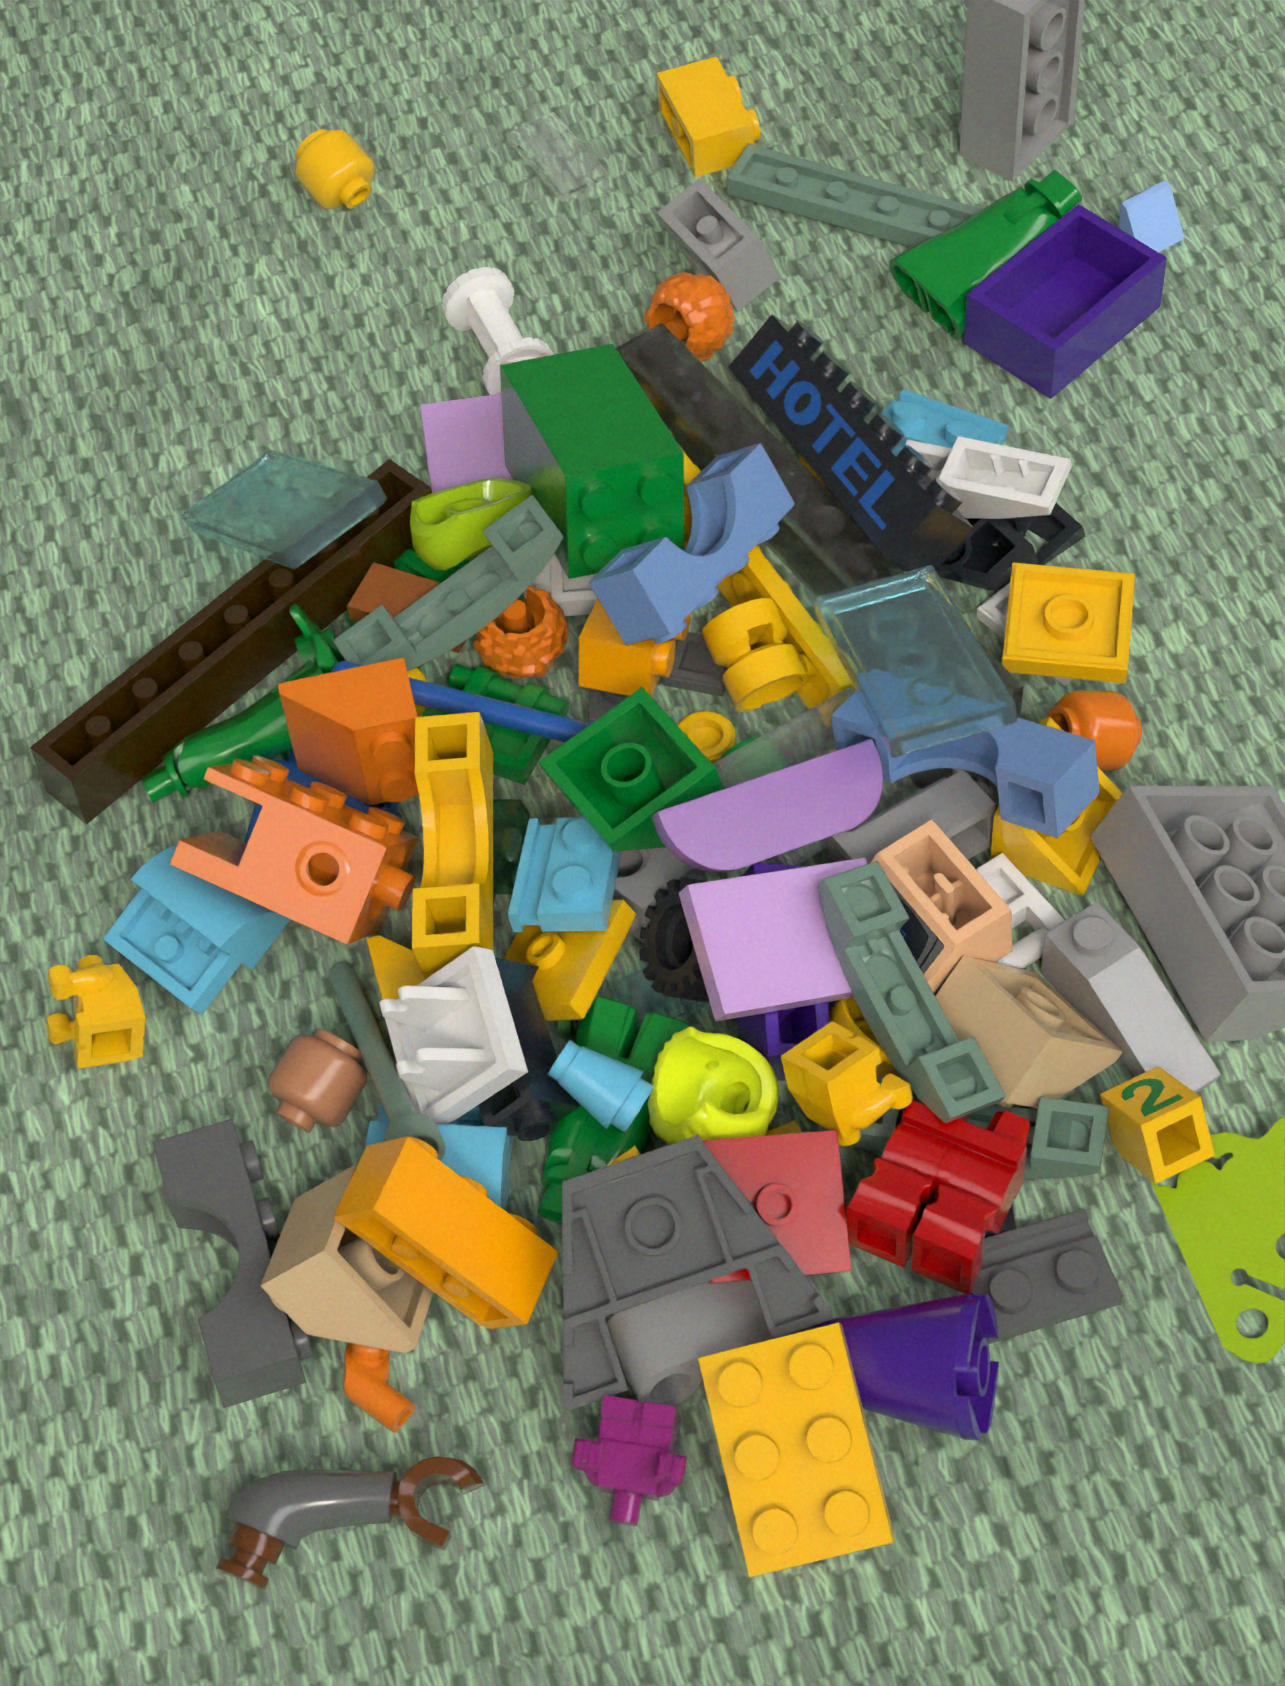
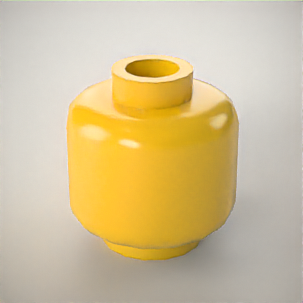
M319 129L306 137L298 147L295 166L296 178L320 206L325 209H334L344 204L348 209H352L369 197L372 191L370 183L375 173L374 162L350 134L342 129L329 131Z

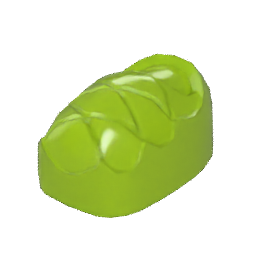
M488 478L440 490L412 501L410 528L412 544L417 557L433 569L444 571L455 567L464 559H475L492 546L483 530L533 495L532 487L529 484L512 479Z

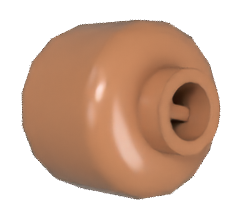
M320 1028L316 1030L313 1036L304 1034L295 1036L288 1044L267 1081L269 1091L281 1102L275 1113L307 1133L312 1131L316 1123L326 1127L340 1126L345 1121L367 1083V1073L359 1063L362 1059L360 1051L343 1039Z

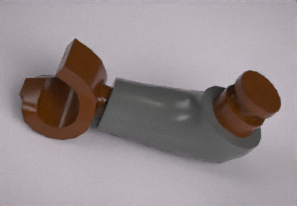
M440 1456L422 1459L409 1468L402 1480L397 1479L396 1472L315 1469L281 1471L256 1479L234 1497L224 1516V1519L235 1524L227 1542L234 1549L229 1560L220 1558L216 1569L256 1587L265 1589L269 1578L262 1575L267 1563L276 1565L284 1546L297 1549L301 1539L313 1532L355 1525L391 1523L393 1516L402 1517L412 1535L426 1544L445 1551L452 1535L449 1530L432 1524L420 1516L418 1505L421 1496L431 1486L442 1483L459 1489L462 1495L485 1485L477 1471L464 1461Z

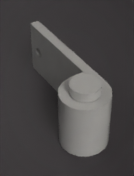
M805 1276L818 1294H820L811 1277ZM708 1281L612 1314L607 1322L626 1382L637 1402L644 1403L645 1401L670 1406L681 1403L699 1387L702 1381L699 1357L771 1340L752 1281L709 1284ZM808 1327V1328H805V1329H802V1330L793 1332V1333H791V1334H795V1333H799V1332H803V1331L810 1330L811 1327Z

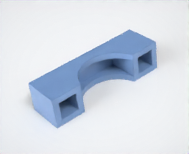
M761 443L717 456L686 486L691 505L692 526L690 538L684 551L667 537L622 549L589 581L590 586L625 645L652 639L655 644H660L677 636L687 626L684 619L694 609L702 607L717 596L719 591L716 586L725 577L736 573L748 564L750 559L747 554L756 545L767 541L780 530L778 522L791 510L795 503Z
M874 673L831 714L836 751L873 739L882 765L883 781L893 783L910 774L938 768H954L975 772L988 778L997 786L1001 820L1058 838L1099 794L1096 745L1094 740Z

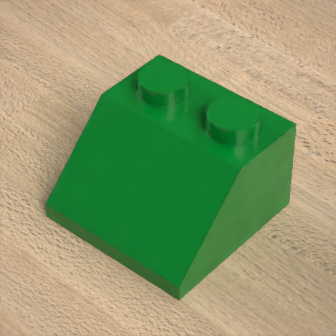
M643 687L538 762L544 773L612 852L665 848L656 832L651 817L658 811L724 789L716 767Z

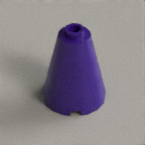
M968 1293L838 1317L811 1326V1329L835 1323L842 1324L863 1409L964 1440L979 1441L982 1440L980 1433H988L993 1418L999 1374V1362L990 1361L989 1345L986 1339H998V1325L994 1304L989 1295Z

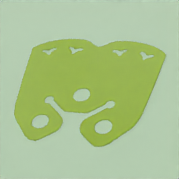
M1285 1115L1276 1121L1269 1131L1259 1139L1227 1132L1210 1135L1215 1152L1213 1158L1219 1159L1224 1154H1233L1232 1158L1224 1163L1221 1170H1218L1212 1163L1204 1160L1182 1171L1178 1176L1176 1188L1166 1185L1158 1186L1151 1181L1223 1348L1241 1360L1254 1364L1269 1362L1285 1343V1301L1246 1284L1242 1286L1235 1285L1231 1280V1274L1236 1269H1243L1247 1272L1248 1276L1280 1289H1285V1259L1280 1257L1276 1250L1278 1239L1285 1234ZM1257 1309L1266 1315L1268 1328L1262 1336L1247 1338L1239 1333L1236 1322L1238 1316L1243 1311Z

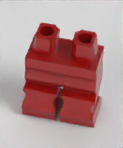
M912 1100L903 1113L902 1122L890 1136L881 1159H875L872 1176L861 1179L852 1200L847 1206L849 1245L905 1268L912 1253L911 1271L959 1292L968 1294L973 1290L982 1264L985 1231H991L995 1234L999 1233L1013 1199L1016 1198L1023 1185L1030 1123L1026 1118L1006 1110L996 1111L987 1129L966 1122L970 1114L944 1123L924 1103ZM926 1204L927 1206L918 1224L920 1205Z

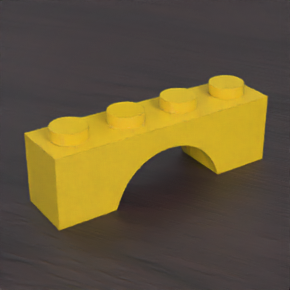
M480 712L415 717V778L422 814L424 864L420 888L413 889L412 950L425 980L473 946L493 950V751Z

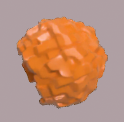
M683 272L666 278L665 281L658 284L657 289L651 296L650 307L644 313V321L649 324L648 330L650 334L665 332L666 337L672 343H679L687 339L683 349L670 354L671 359H679L683 364L709 361L733 333L732 324L735 321L731 298L728 292H725L723 285L711 275L707 276L699 273L694 275Z
M535 585L529 586L525 590V599L522 601L516 599L497 618L475 634L476 640L473 645L477 653L482 657V662L505 677L510 676V678L523 679L528 677L537 678L547 674L548 670L555 665V660L561 656L564 646L567 644L568 624L562 608L551 598V593L541 588L537 589Z

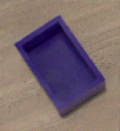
M1078 204L967 294L964 344L1052 399L1161 306L1167 257Z

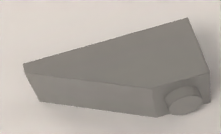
M1098 902L1090 905L1045 934L1041 974L1059 994L1123 1051L1119 1059L1135 1076H1139L1159 1066L1195 1093L1200 1092L1221 1077V1073L1141 947Z

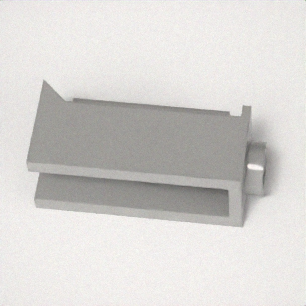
M953 768V775L949 778H941L849 831L827 837V862L833 863L865 858L867 864H869L879 851L931 819L968 860L991 847L994 814L998 808L997 800L991 789L984 782H975L965 770Z

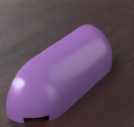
M873 739L658 811L651 818L662 843L681 862L707 872L734 871L839 834L863 823L872 814L880 799L883 785L882 765Z

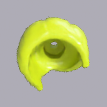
M689 1026L680 1032H675L671 1040L664 1043V1049L658 1053L657 1062L654 1066V1075L651 1079V1084L655 1087L649 1095L647 1105L650 1125L655 1134L665 1143L670 1145L696 1135L702 1141L765 1135L768 1125L771 1123L777 1110L779 1084L772 1066L759 1051L733 1036L703 1032Z

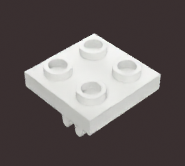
M473 946L419 985L400 987L397 990L399 999L388 998L379 1002L396 1057V1068L399 1078L404 1084L415 1111L429 1116L436 1124H450L528 1072L493 950Z

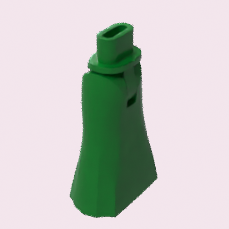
M1053 170L1040 182L1033 179L1028 180L1024 184V188L1020 187L1006 194L958 225L889 261V269L901 291L925 313L930 311L932 320L942 325L943 329L953 339H961L965 332L967 294L1081 202L1082 196L1071 182L1058 171Z
M310 659L280 683L317 676L323 673L315 662ZM278 685L245 710L183 738L162 756L164 766L141 777V782L152 803L176 791L179 792L182 799L189 797L188 790L192 788H207L214 785L204 780L208 767L231 764L234 759L251 762L253 756L269 758L293 750Z
M596 996L585 1018L578 1021L574 1043L644 1071L641 1078L651 1084L658 1053L664 1049V1043L671 1040L675 1032H680L690 1025L679 1019L655 1012H647L639 1029L635 1008L622 1002ZM649 1096L625 1133L612 1124L606 1129L582 1105L557 1122V1128L550 1134L544 1171L540 1179L546 1189L537 1210L542 1217L562 1224L563 1181L603 1168L634 1146L641 1153L653 1132L649 1122L650 1117L647 1105Z

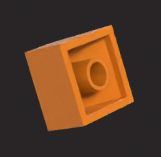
M404 657L278 684L298 770L370 806L385 802H403L419 795L415 778V717L418 716Z

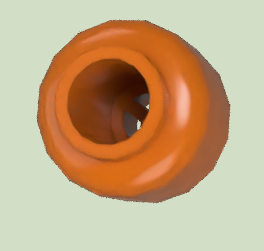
M1074 691L1064 694L1046 717H1051L1064 732L1094 740L1097 766L1102 772L1122 769L1132 759L1142 737L1141 722L1135 713L1134 707L1124 695L1115 691Z

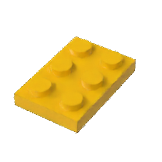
M841 1323L698 1358L749 1577L896 1543Z

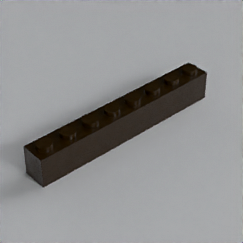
M391 459L387 460L33 744L30 749L46 792L87 825L138 783L142 776L150 773L163 762L162 756L183 738L206 727L298 651L294 638L302 635L303 632L290 614V606L294 604L299 605L309 619L315 622L322 631L348 610V603L373 562L395 568L394 560L407 549L414 550L410 528L412 501L431 494V487Z

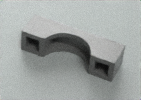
M229 1119L153 1142L166 1197L177 1227L202 1230L217 1235L227 1241L239 1254L236 1276L230 1289L215 1307L198 1319L213 1380L224 1408L306 1383L301 1360L314 1357L309 1337L292 1319L288 1318L287 1313L280 1311L274 1305L270 1296L260 1286L272 1257L268 1240L278 1238L280 1234L269 1197L257 1201L251 1183L263 1180L264 1176L253 1140L240 1143L233 1120Z

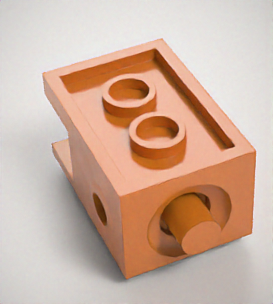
M253 756L251 762L234 759L231 764L208 767L204 780L260 804L262 809L248 843L221 831L181 839L178 841L170 865L347 945L379 932L390 908L400 911L405 906L416 876L405 871L419 837L402 830L405 824L403 819L373 807H369L367 814L347 806L344 804L347 798L345 793L314 781L310 783L309 788L287 779L290 771L287 767L264 757Z

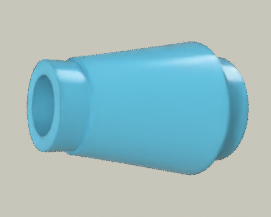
M571 1040L566 1044L547 1074L558 1081V1084L603 1127L607 1129L612 1124L624 1133L655 1087L641 1078L644 1071L584 1046L580 1047Z

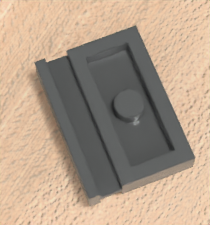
M1085 1209L984 1238L982 1264L971 1293L989 1295L994 1304L998 1325V1339L986 1338L988 1344L1121 1305L1122 1292L1097 1235H1093Z

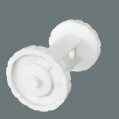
M481 267L480 269H472L460 275L449 285L447 292L444 293L442 298V312L448 323L456 330L466 331L473 329L489 357L488 363L485 364L483 369V383L489 394L495 395L501 394L500 365L554 354L543 340L533 339L532 337L523 338L508 313L509 307L514 300V288L506 274L497 268Z

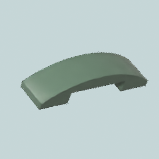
M531 495L483 530L492 546L397 616L393 617L382 604L333 641L347 662L364 666L404 657L407 671L419 667L460 645L505 611L542 572L561 543L563 535L535 497Z
M879 861L822 879L818 884L822 908L845 978L876 1040L903 1080L910 1083L911 1089L917 1097L944 1123L1001 1102L1006 1095L974 1036L962 1041L958 1040L899 930L907 922L909 916Z
M885 1076L876 1077L877 1082L881 1084ZM912 1093V1100L923 1104L917 1095ZM1040 1097L1038 1110L1018 1107L1005 1108L994 1104L971 1113L966 1122L987 1129L996 1111L1006 1110L1029 1121L1024 1179L1066 1178L1100 1173L1109 1106ZM907 1107L903 1109L890 1108L871 1126L861 1129L860 1140L850 1146L882 1156L890 1136L902 1122V1116Z

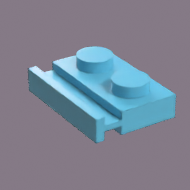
M905 389L900 392L898 401L893 400L881 412L905 434V437L899 442L903 447L907 440L953 448L958 436L1003 445L1009 428L1007 424Z
M583 817L557 818L556 825H540L539 818H529L508 910V918L513 932H523L524 925H540L542 932L606 931L622 851L612 852Z

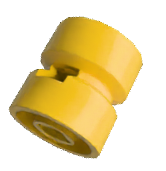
M771 598L754 599L733 606L711 619L702 629V636L714 663L718 666L727 667L722 681L735 710L738 712H749L761 707L762 704L789 697L808 682L809 676L796 647L792 644L783 643L788 629L775 601Z

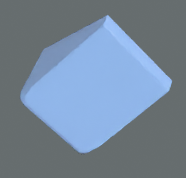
M1167 181L1160 182L1121 203L1119 229L1157 252L1183 240V231L1171 185Z

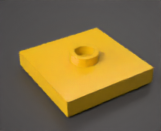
M1012 563L1001 672L1126 684L1135 573Z
M624 900L612 901L606 931L542 932L540 925H524L523 932L516 934L504 960L539 966L532 982L545 1021L585 1018L637 915Z

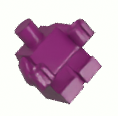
M604 1395L597 1442L575 1438L570 1465L575 1469L584 1471L588 1481L594 1486L599 1487L601 1492L613 1494L609 1516L610 1522L637 1526L642 1499L658 1501L659 1497L670 1495L678 1485L683 1483L687 1457L675 1454L682 1420L676 1406L645 1401L643 1403L632 1399Z

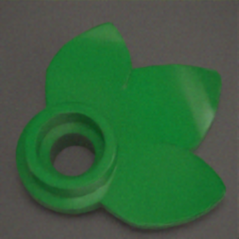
M294 604L290 606V614L303 632L302 635L294 638L304 664L312 659L323 674L331 673L336 663L345 661L333 641L337 638L331 628L321 632L317 624L309 619L299 605Z

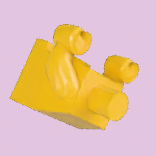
M88 955L78 961V969L75 972H72L71 968L65 965H55L48 969V983L53 997L57 1000H64L72 995L74 996L75 1020L70 1021L69 1017L63 1013L49 1015L46 1019L49 1040L53 1044H58L74 1039V1058L77 1069L121 1063L143 1056L146 1017L138 988L119 963L104 965L100 956Z
M833 1021L781 1055L789 1091L807 1118L829 1131L837 1130L838 1145L850 1146L857 1143L861 1138V1129L871 1126L890 1108L903 1109L912 1102L911 1086L905 1080H901L898 1076L890 1073L882 1079L881 1084L877 1082L876 1066L882 1063L879 1047L858 1035L854 1037L853 1032Z

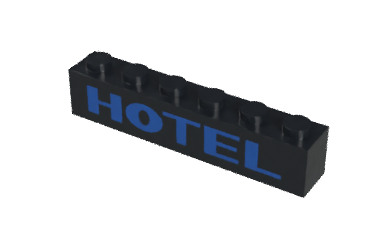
M772 314L728 368L885 558L926 583L973 529L972 525L957 509L963 503L962 499L937 478H934L933 481L928 474L934 469L933 466L909 445L903 447L899 443L905 437V434L883 414L878 412L875 415L872 412L877 402L852 381L847 383L845 381L846 377L850 374L849 370L827 351L823 350L821 353L818 350L824 342L815 332L798 320L791 327Z

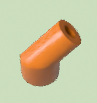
M349 1343L344 1353L343 1390L345 1395L364 1412L393 1433H396L413 1414L416 1406L414 1402L389 1385V1350Z

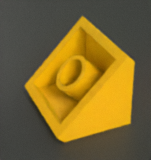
M1051 717L1041 719L1039 722L1041 725L1063 731ZM1097 766L1099 794L1058 838L1001 820L1000 807L998 806L993 820L990 860L1003 853L1024 876L1083 896L1101 859V855L1090 835L1123 793Z

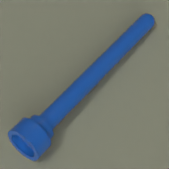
M340 661L333 666L331 672L363 665ZM409 677L415 705L450 714L480 712L485 723L564 743L597 720V718L590 717L587 723Z

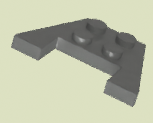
M698 1135L562 1182L563 1403L566 1411L604 1398V1395L612 1396L629 1390L606 1322L607 1316L736 1271L748 1270L771 1339L834 1319L830 1307L808 1281L782 1244L779 1243Z

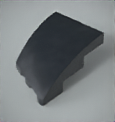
M1055 503L1050 515L1005 519L965 518L972 525L973 529L933 575L989 591L1004 588L1011 582L1012 563L1045 565L1085 537L1084 529L1079 522L1057 503ZM1027 530L1049 542L1037 554H1035L1033 545L1024 538ZM874 543L868 548L869 554L874 559L891 563Z

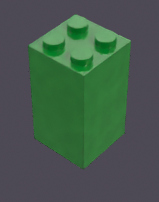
M608 344L500 365L505 466L513 480L529 484L532 487L533 496L563 535V539L554 554L567 577L572 579L596 574L622 549L667 537L684 551V452L615 346Z

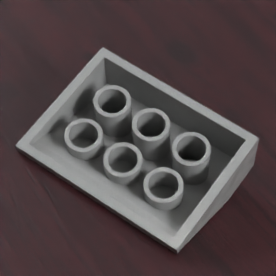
M1128 786L1090 835V838L1204 1041L1252 1040L1285 1028V805L1273 786Z

